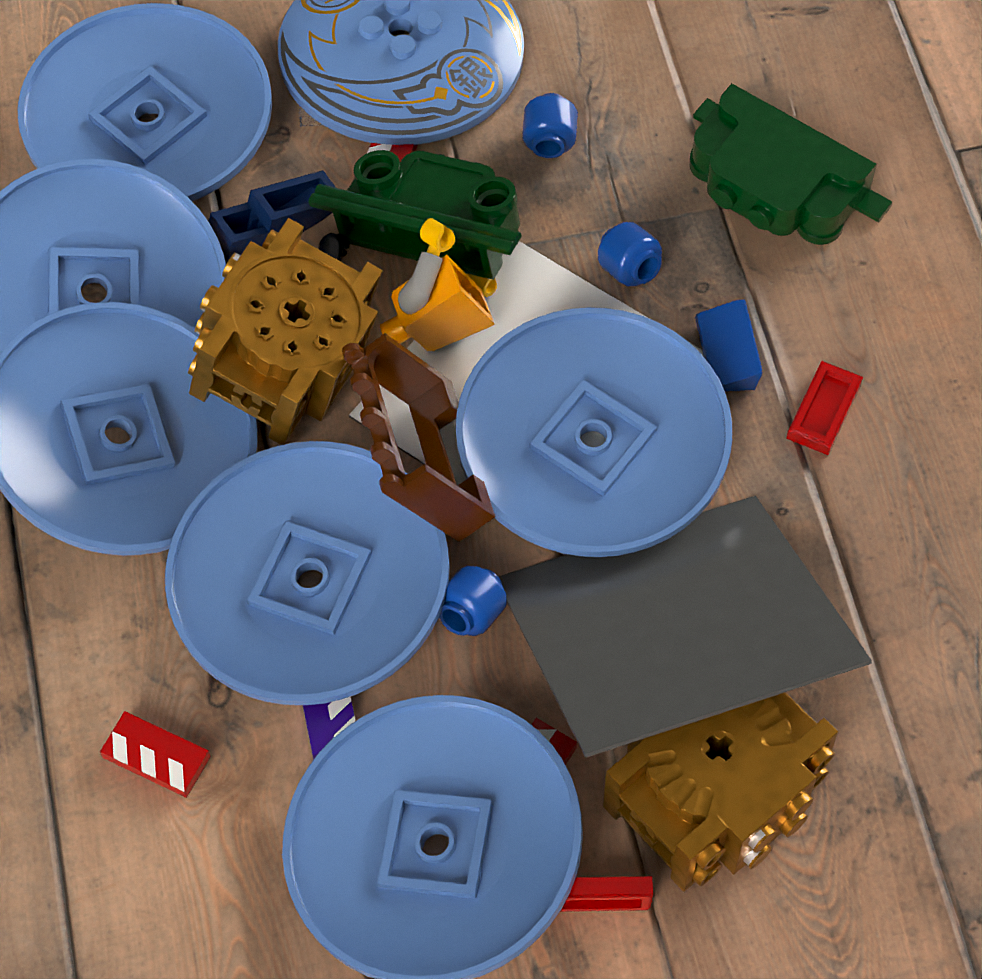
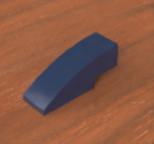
M322 170L250 190L247 203L211 212L208 222L219 240L225 263L227 264L234 253L241 255L250 241L262 247L270 231L275 230L279 232L288 218L304 226V232L332 214L330 211L310 207L308 202L311 194L315 193L318 184L335 187L326 173Z

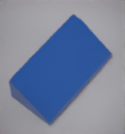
M745 299L735 300L697 313L695 320L704 358L718 376L724 391L755 390L762 376V366Z

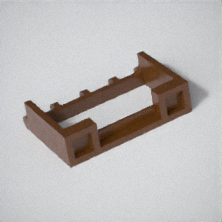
M386 333L365 348L356 343L346 344L342 348L344 360L352 365L354 375L351 377L350 382L353 391L361 396L364 409L360 412L362 424L371 431L374 444L370 447L372 459L381 466L383 477L379 480V485L382 493L458 542L494 519L495 514L484 481L475 475H471L456 485L440 430L457 417L459 402L452 381ZM379 385L409 405L426 464H423L412 473L405 474Z

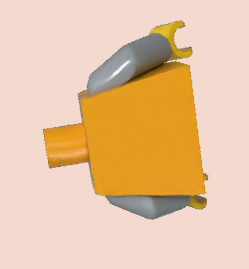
M429 218L424 222L420 230L421 239L429 244L427 252H421L413 276L393 290L391 298L397 315L380 324L382 334L386 333L398 343H402L412 337L425 350L435 351L495 325L485 297L491 296L496 291L497 282L495 278L492 280L466 274L448 255L440 258L441 252L448 251L454 245L455 235L450 228L433 218Z

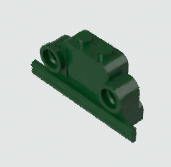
M732 83L721 95L719 104L707 98L693 114V118L702 124L694 134L693 148L689 159L691 172L699 180L707 182V193L717 205L724 209H731L745 217L758 229L767 230L778 236L790 235L797 229V232L804 240L813 244L824 245L838 239L842 233L844 222L854 210L879 223L892 206L891 200L871 190L877 165L875 162Z
M387 150L369 152L360 157L355 163L353 170L355 179L347 190L318 184L315 193L311 194L308 201L310 207L333 213L339 234L346 236L349 244L416 261L419 260L421 252H427L429 244L425 243L420 237L421 227L426 220L433 218L450 228L455 235L454 245L448 251L441 252L439 257L448 255L465 273L494 280L502 267V255H511L522 237L521 232L517 231L520 227L517 193L514 184L510 180L495 176L494 170L487 165L426 151L411 152L401 162L396 154Z

